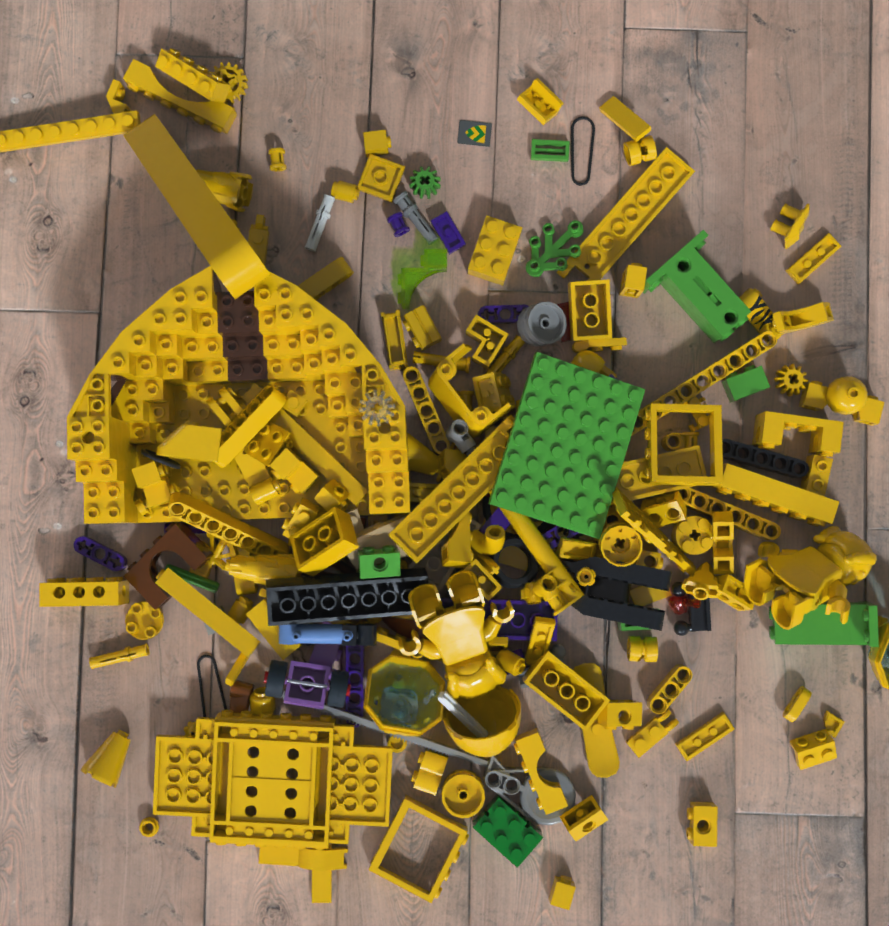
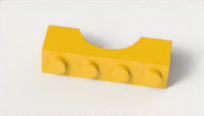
M811 381L804 384L806 389L802 391L798 407L813 411L824 409L827 405L825 397L829 387L822 386L823 383L819 381ZM868 395L864 407L852 414L853 420L870 426L878 425L884 402L878 400L876 396Z
M535 728L515 737L516 743L513 745L517 755H522L524 761L521 762L524 772H529L531 779L528 782L532 792L536 791L538 794L536 801L539 809H544L545 814L548 815L568 807L560 783L544 779L537 770L538 760L546 751L538 729Z

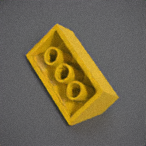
M549 651L537 659L521 678L526 685L584 731L589 729L610 701L609 698Z

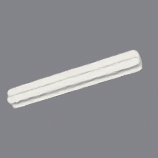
M447 691L439 693L438 700L477 738L489 735L488 731Z

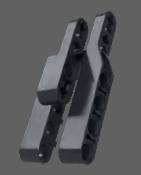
M590 557L576 562L560 560L568 572L575 573L574 580L584 593L580 599L571 605L581 614L662 631L665 611L629 604L628 601L631 584L669 591L672 571L636 564L625 567L615 566L606 559L599 557ZM583 567H589L590 570L593 569L596 573L595 582L591 586H581L576 578L577 572Z

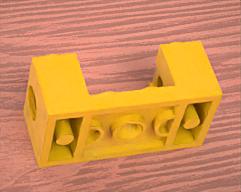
M765 411L755 415L752 445L765 450L775 449L776 445H782L783 430L797 428L798 432L810 433L811 431L808 453L823 457H833V454L840 453L844 422Z

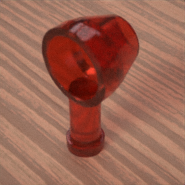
M684 595L682 597H670L668 604L675 615H681L687 612V607L700 608L701 601L696 598L687 599V596Z

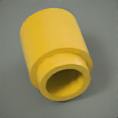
M341 180L333 182L331 196L335 197V199L354 203V200H358L360 189H357L356 184Z
M240 595L238 599L236 598L227 615L238 624H244L248 618L246 613L253 608L254 602Z
M501 650L496 656L498 665L513 676L522 674L525 670V659L510 650Z

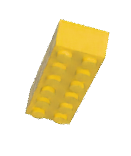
M728 463L723 464V483L719 486H711L719 494H732L734 499L743 502L745 500L753 501L752 505L760 508L770 507V511L778 514L788 513L789 518L799 521L800 519L808 520L807 524L816 527H825V524H833L839 501Z

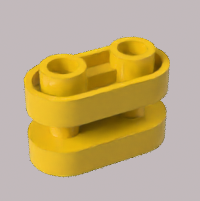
M224 386L218 391L221 395L220 398L215 400L211 396L206 400V403L227 427L246 405L243 402L239 404L235 399L237 394L231 387L227 389ZM226 402L234 411L230 415L221 407Z

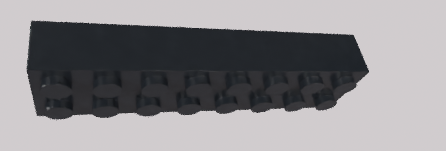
M425 568L400 569L401 576L360 579L359 573H345L314 577L266 579L268 626L413 615L408 594L414 588L428 584V574Z

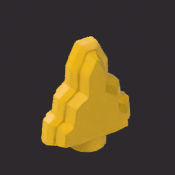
M708 562L701 564L696 572L687 579H684L681 587L687 594L693 595L698 600L716 598L722 593V585L718 584V578L713 575V568Z

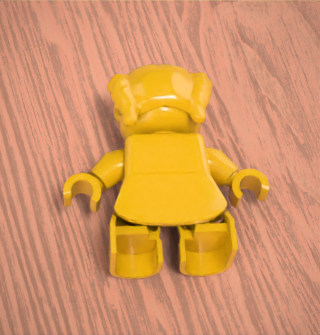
M829 526L823 529L819 535L813 537V541L820 544L817 549L808 546L801 550L782 549L780 552L777 544L769 541L762 542L758 548V556L761 558L768 557V560L759 558L746 565L744 577L745 593L748 599L756 606H761L772 600L771 612L773 618L785 630L801 624L805 614L816 610L819 605L827 600L829 601L827 602L825 615L837 612L841 614L840 622L846 624L851 607L850 602L846 599L848 593L846 586L850 584L856 585L859 581L865 579L872 565L877 561L876 554L872 552L866 541L852 532L841 531L838 526ZM783 590L786 593L773 599L776 591Z
M461 571L453 574L447 580V588L454 606L444 609L438 589L433 584L420 585L408 594L415 622L420 629L422 628L423 634L429 640H420L419 634L413 629L411 632L412 641L404 642L402 638H397L399 650L404 655L411 656L419 653L430 660L441 658L445 664L447 692L455 700L460 698L470 700L485 696L493 691L496 685L504 684L507 674L498 665L495 656L491 654L487 642L497 636L502 623L511 621L515 613L510 600L506 601V607L502 610H497L495 603L491 602L490 610L492 615H489L484 621L485 601L476 575L472 571Z

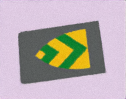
M460 120L457 143L490 147L492 123Z

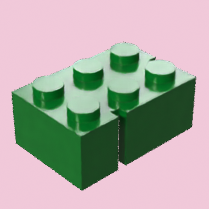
M498 794L488 803L487 811L483 809L472 822L473 828L517 868L543 839L542 832L529 820L526 821L525 816Z

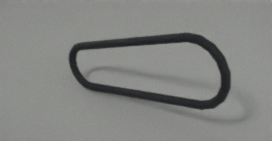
M578 117L571 125L572 181L579 186L587 184L591 174L595 125L588 117ZM584 119L592 125V137L587 180L579 183L574 178V125L577 121Z
M203 655L197 661L203 717H206L200 662L203 658H210L213 661L224 710H227L217 664L210 655Z

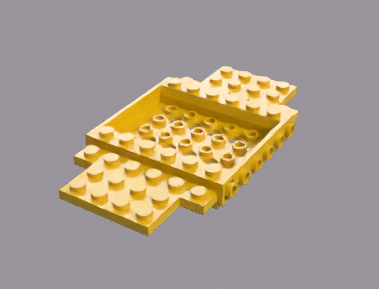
M222 710L215 718L197 717L196 736L160 734L156 736L153 815L192 817L191 836L209 837L210 843H215L216 845L230 843L242 847L249 844L259 848L268 845L279 849L287 846L298 850L307 847L321 851L325 848L328 849L330 843L349 844L350 825L389 827L393 746L355 745V725L336 724V718H331V715H320V717H312L311 714L292 716L291 713L272 715V712H261V715H254L252 711L233 713V710ZM254 746L259 749L257 757L249 755L248 749ZM296 749L299 752L298 758H289L288 751ZM250 766H255L258 769V775L255 777L250 776L247 769ZM290 768H294L298 772V776L294 779L287 776V770ZM247 787H256L257 795L249 796L246 792ZM288 788H294L297 791L295 798L287 797L286 790ZM249 805L254 806L257 810V813L253 816L246 813V807ZM289 807L294 808L296 811V816L293 818L285 815V810Z

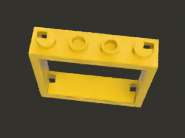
M651 403L645 409L644 420L647 421L644 438L648 440V448H645L644 455L645 459H648V467H645L648 484L721 485L723 483L722 405ZM657 412L709 413L710 477L658 475Z
M405 794L368 870L432 903L433 899H437L442 891L440 886L443 880L447 881L451 873L449 868L452 862L456 863L459 858L460 852L458 850L461 844L465 845L468 840V828ZM409 808L458 833L430 891L380 866Z

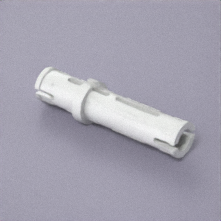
M324 194L320 208L316 211L317 216L304 247L307 250L316 252L327 219L331 217L330 211L335 198L330 195Z

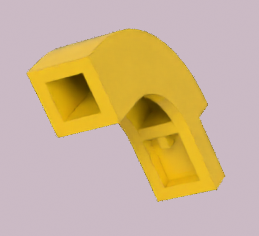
M821 302L793 311L772 313V323L777 334L795 332L834 321L829 302Z

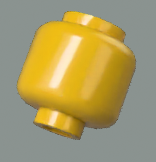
M266 687L255 689L249 697L250 708L254 715H261V712L273 713L276 709L275 697L265 695Z

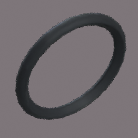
M141 449V453L154 461L175 469L181 468L179 463L168 457L156 455V452L148 449Z

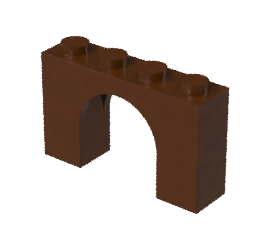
M184 522L171 523L165 529L167 532L163 536L157 537L153 541L154 546L143 551L140 555L141 559L138 562H133L127 568L128 572L124 575L127 581L155 610L164 606L172 597L155 583L158 580L156 579L158 575L157 562L163 551L177 553L194 571L201 568L214 555Z

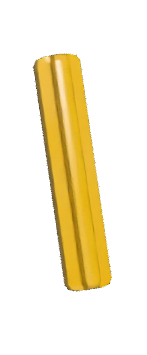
M473 550V557L491 575L499 573L500 566L489 555H482Z

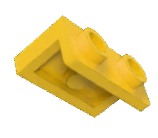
M538 78L517 98V101L543 126L558 114L564 104Z
M827 729L790 740V744L795 751L797 766L800 770L837 758L835 741Z

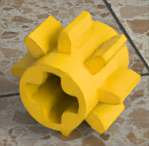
M534 582L526 583L525 588L520 590L521 599H524L528 605L541 603L542 597L537 596L533 591Z

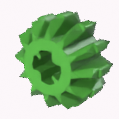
M421 166L420 172L414 170V176L409 178V181L412 182L409 184V187L414 189L413 194H419L420 199H423L424 195L427 196V199H430V193L437 195L436 189L441 188L439 184L441 178L436 176L437 171L431 172V167L429 166L426 170Z

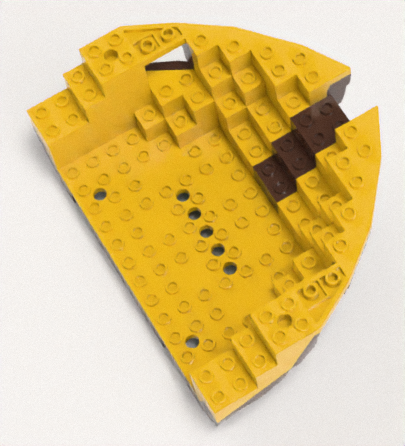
M209 266L167 291L121 331L89 374L67 416V460L75 461L76 482L83 483L84 524L183 522L169 514V502L149 509L150 514L147 513L142 516L134 502L139 500V497L142 500L146 497L143 489L137 487L131 469L154 461L141 453V449H148L157 453V446L181 424H186V421L199 422L198 425L221 428L223 431L226 426L209 407L206 400L211 396L215 400L220 398L221 395L218 391L225 386L227 389L231 387L237 394L235 399L239 404L243 402L247 406L248 403L242 396L255 383L261 389L272 384L285 396L292 390L308 400L298 417L287 410L285 411L369 490L368 494L356 506L347 499L346 502L348 504L344 507L343 511L357 508L360 516L411 513L405 405L381 364L351 328L297 285L269 272L270 276L254 286V291H247L235 300L230 292H222L217 274ZM111 380L117 381L111 388ZM227 402L221 406L228 415L234 412ZM293 446L290 449L297 453L321 477L305 494L301 492L297 494L289 487L291 483L288 480H279L271 472L273 469L270 466H266L273 480L276 479L281 490H279L280 495L260 505H257L249 491L250 487L234 458L231 464L225 467H219L215 463L175 458L170 459L179 463L181 468L175 469L168 466L170 471L168 478L170 483L174 484L177 492H182L239 520L291 518V509L296 502L300 503L302 498L323 508L314 498L323 486L330 482ZM281 448L278 454H280L284 450V448Z

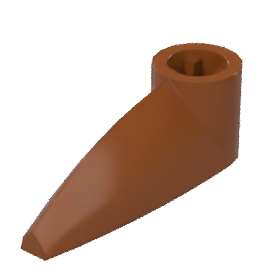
M382 617V621L389 628L406 638L412 639L411 632L414 629L419 634L420 640H429L423 634L422 628L420 629L417 626L415 620Z
M236 680L233 686H231L230 710H233V713L248 711L250 706L249 697L254 690V684Z

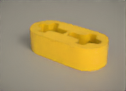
M804 686L799 687L783 711L782 716L788 721L794 722L806 706L812 692Z

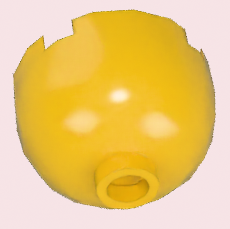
M844 376L835 379L829 384L825 397L827 405L832 411L843 415H850L864 407L868 392L861 380L855 377Z

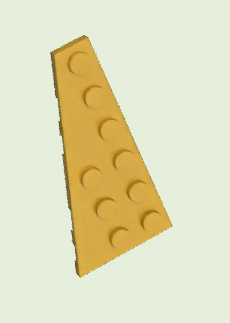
M617 487L612 495L618 514L633 529L640 532L649 544L653 543L670 560H673L683 573L687 572L689 575H692L696 572L694 563Z

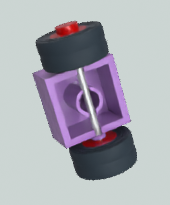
M271 660L269 671H265L263 683H266V696L281 698L285 683V704L323 709L326 691H328L327 705L343 708L346 696L350 694L351 684H348L349 672L333 670L330 683H328L329 666L291 660L289 674L286 676L288 662Z

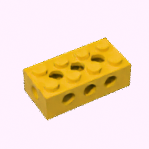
M85 577L66 578V581L65 578L46 579V582L39 583V607L116 606L129 603V582L123 580V577H107L105 581L104 577L86 578V581Z

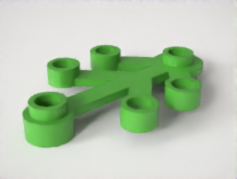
M574 220L570 222L568 230L554 244V226L551 223L544 224L542 229L545 234V253L540 258L539 248L541 247V240L538 236L530 238L529 243L532 248L531 260L526 264V271L530 276L539 277L543 271L547 270L564 271L568 267L565 258L558 257L571 256L577 258L581 255L580 246L577 244L571 245L569 249H560L572 237L578 238L583 234L584 228L580 221ZM550 258H558L556 262H547Z

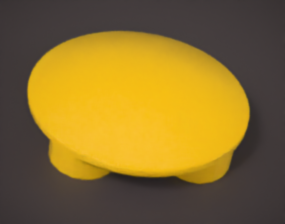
M147 601L134 603L126 614V631L140 640H148L155 637L161 631L164 624L162 610L160 608L155 610Z

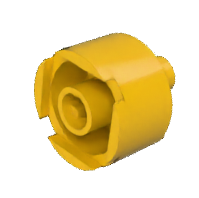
M687 516L686 520L676 523L671 532L672 542L685 554H702L713 546L712 525L703 517ZM692 532L696 533L694 539L689 537V534H692Z

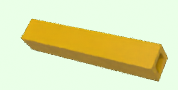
M170 568L162 569L156 576L158 580L155 583L248 658L261 643Z

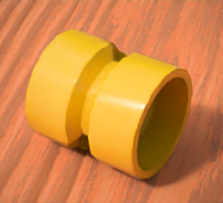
M651 135L644 136L638 142L630 140L623 144L625 159L629 166L640 164L642 160L644 162L651 161L657 157L655 142Z
M628 636V661L640 662L641 659L645 662L657 661V637L645 636L644 639H641L640 636Z

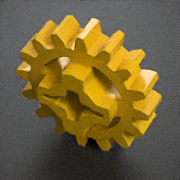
M221 62L220 68L213 66L215 71L209 72L223 77L222 80L231 85L225 104L228 101L234 104V99L241 101L240 95H246L244 89L248 88L247 83H245L248 79L244 75L243 69L239 70L237 64L232 67L230 62L227 63V66H224Z

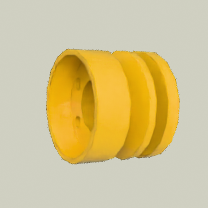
M613 521L603 527L601 537L598 539V546L603 557L610 564L625 567L639 559L642 553L643 542L638 532L629 523ZM617 538H619L622 542L620 546L616 544Z

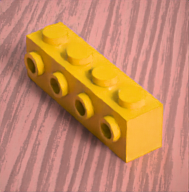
M161 48L155 67L210 101L225 103L231 85L222 80L223 77L210 73L208 68L195 64L193 59L182 56L181 52L174 48L169 50Z

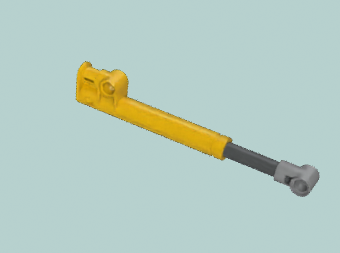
M457 419L446 429V438L450 442L455 443L462 454H466L468 457L476 449L475 446L477 444L468 433V425L465 421ZM500 508L545 572V575L534 582V593L542 597L545 602L548 601L554 610L553 615H558L580 599L584 593L531 518Z

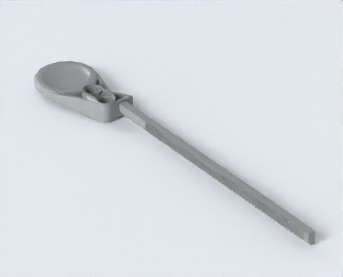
M283 689V694H282L283 700H284L285 691H286L285 689ZM324 703L323 709H318V712L319 710H321V713L324 711L325 714L328 713V716L332 714V716L335 715V718L338 716L342 720L345 719V722L347 720L349 722L352 721V724L356 722V725L359 723V726L362 724L363 727L366 726V729L370 727V729L373 728V731L376 729L377 732L379 730L380 733L383 732V735L385 734L372 719L347 712L335 706H328L326 703ZM394 735V738L396 736L397 739L400 737L401 740L404 739V742L407 740V742L411 741V744L414 742V745L417 743L418 746L421 745V748L425 746V748L428 747V750L431 748L432 751L435 749V752H442V755L445 753V756L447 754L449 757L452 755L486 767L483 773L486 785L526 817L538 824L553 825L562 822L559 816L575 805L576 793L573 783L566 774L557 769L537 767L539 774L544 779L560 783L568 807L546 815L544 809L540 810L536 801L538 794L536 791L532 792L528 782L531 779L530 775L521 784L517 776L513 774L515 772H524L523 767H504L495 756L489 757V759L478 757L422 736ZM490 774H497L498 777L495 781H488ZM509 780L516 781L515 786L512 788L506 787V783ZM520 791L519 798L522 808L504 793L514 795Z

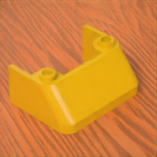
M463 343L438 364L428 380V386L454 421L457 419L465 421L468 425V433L472 438H477L517 406L515 403L508 402L494 414L485 406H479L473 411L469 408L449 381L457 373L455 363L472 350L470 345Z
M186 421V424H181L157 446L156 455L209 463L218 462L222 429L198 425L199 422Z

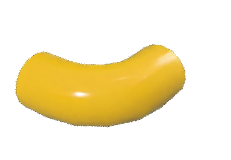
M491 525L487 527L485 534L478 530L472 531L471 549L482 555H494L502 550L505 542V530L502 526Z

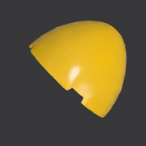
M500 684L496 685L494 690L487 695L477 699L467 700L460 698L456 700L488 731L489 735L487 737L477 738L445 706L443 708L442 719L448 734L458 747L478 757H492L500 754L511 744L519 730L521 702L512 689H505Z

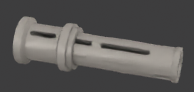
M407 191L398 195L393 202L403 211V216L409 217L428 242V245L436 242L439 237L417 211L418 206L410 200Z

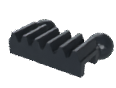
M675 582L672 585L671 591L674 596L682 597L686 594L685 590L681 588L683 582ZM688 594L690 624L682 620L677 621L674 624V632L679 636H684L688 632L711 631L710 598L698 600L693 595Z

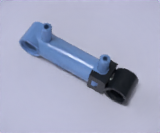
M302 623L279 625V644L377 645V624Z

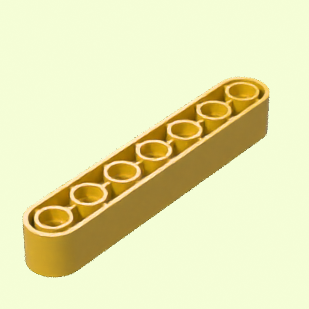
M153 114L123 135L207 262L235 300L270 276V273L156 114Z

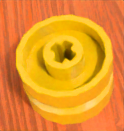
M457 769L451 772L445 778L442 786V803L445 809L452 816L458 818H470L477 814L483 807L485 800L484 785L480 777L475 772L467 769Z

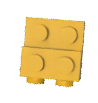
M302 498L300 503L296 502L291 509V518H286L281 528L284 529L282 535L290 539L291 535L327 511Z

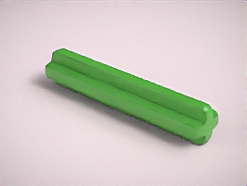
M167 564L164 569L170 568L187 583L216 593L219 589L220 584L218 582L206 579L174 565Z

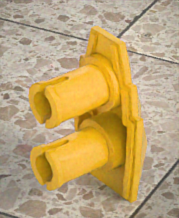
M785 203L780 215L794 220L793 225L789 226L777 219L773 222L770 231L785 236V249H788L799 240V235L804 229V223L809 216L810 204H806L804 209L799 210Z

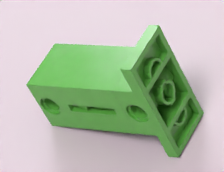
M702 230L645 280L643 293L645 294L648 290L653 292L661 284L713 343L718 340L722 342L735 332L732 328L736 330L749 319L747 315L752 311L698 253L706 244L704 240L708 237V234Z
M868 601L850 602L851 607L848 621L846 624H842L840 622L841 614L831 612L830 615H825L827 602H824L816 610L805 614L801 624L789 630L781 628L776 623L771 607H769V618L773 620V626H769V637L775 644L868 645L870 647H879L877 605Z

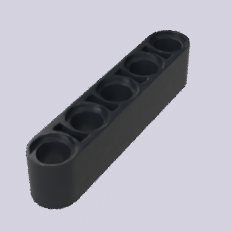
M722 439V443L727 446L726 453H723L724 459L791 478L803 477L809 471L808 464L803 460L730 439ZM740 448L745 451L744 458H741L738 455V450ZM758 454L764 457L762 464L757 461ZM777 459L782 461L780 469L775 465ZM796 464H798L801 468L799 474H797L794 471V466Z

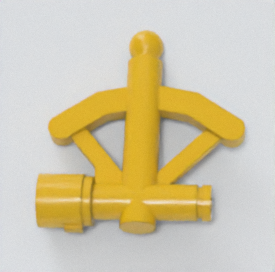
M206 533V536L210 538V546L204 541L202 542L214 554L208 562L212 565L216 564L219 568L225 570L226 562L222 558L238 556L236 546L220 539L215 548L214 538L218 537ZM227 545L230 550V553L222 554V551Z

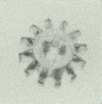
M373 390L374 397L371 398L370 394L366 393L365 396L368 401L360 400V403L366 407L359 408V412L365 413L362 416L363 420H367L370 417L369 425L372 426L376 420L377 426L380 427L381 419L386 424L389 423L386 415L394 417V413L389 411V409H394L395 404H388L392 401L391 396L384 399L385 391H382L380 396H378L377 390ZM376 403H379L380 407L383 405V408L379 409V413L371 410L375 407Z

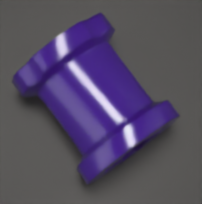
M402 212L395 213L387 218V222L391 224L395 232V237H400L410 231V228L406 226L402 218Z

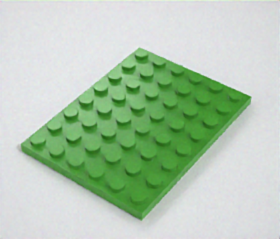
M535 352L488 504L600 539L613 498L612 493L616 488L645 389Z

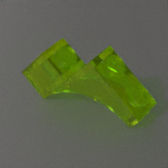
M424 249V255H420V266H424V268H401V274H398V285H401V292H398V304H401L402 309H410L411 297L417 286L424 279L437 273L447 272V249Z

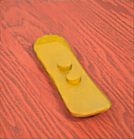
M583 663L573 669L574 672L605 695L602 671L595 663ZM597 717L587 731L582 729L587 761L592 774L596 777L608 778L617 773L620 761L612 730L605 729L604 725L598 724Z

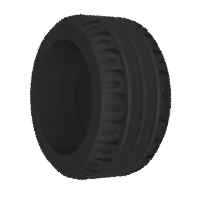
M519 536L506 537L502 550L508 546L520 548L528 560L527 571L522 577L517 579L507 577L501 569L498 570L499 573L497 575L494 573L492 576L503 587L519 588L525 586L526 583H530L536 577L540 565ZM501 551L494 555H489L498 565Z

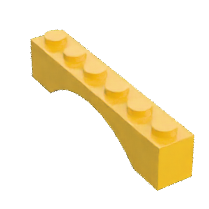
M135 59L132 60L123 77L127 88L136 93L140 91L149 100L154 101L156 99L168 109L172 107L184 117L189 115L198 124L204 125L205 123L211 126L210 128L217 133L223 132L228 134L237 116L235 109L225 103L215 101L194 102L173 95L158 82L149 66Z
M444 449L439 454V475L443 480L467 458L466 454H462L460 450ZM470 512L452 528L448 540L441 547L442 567L465 568L472 562L473 550H471L473 534L470 531L472 520Z

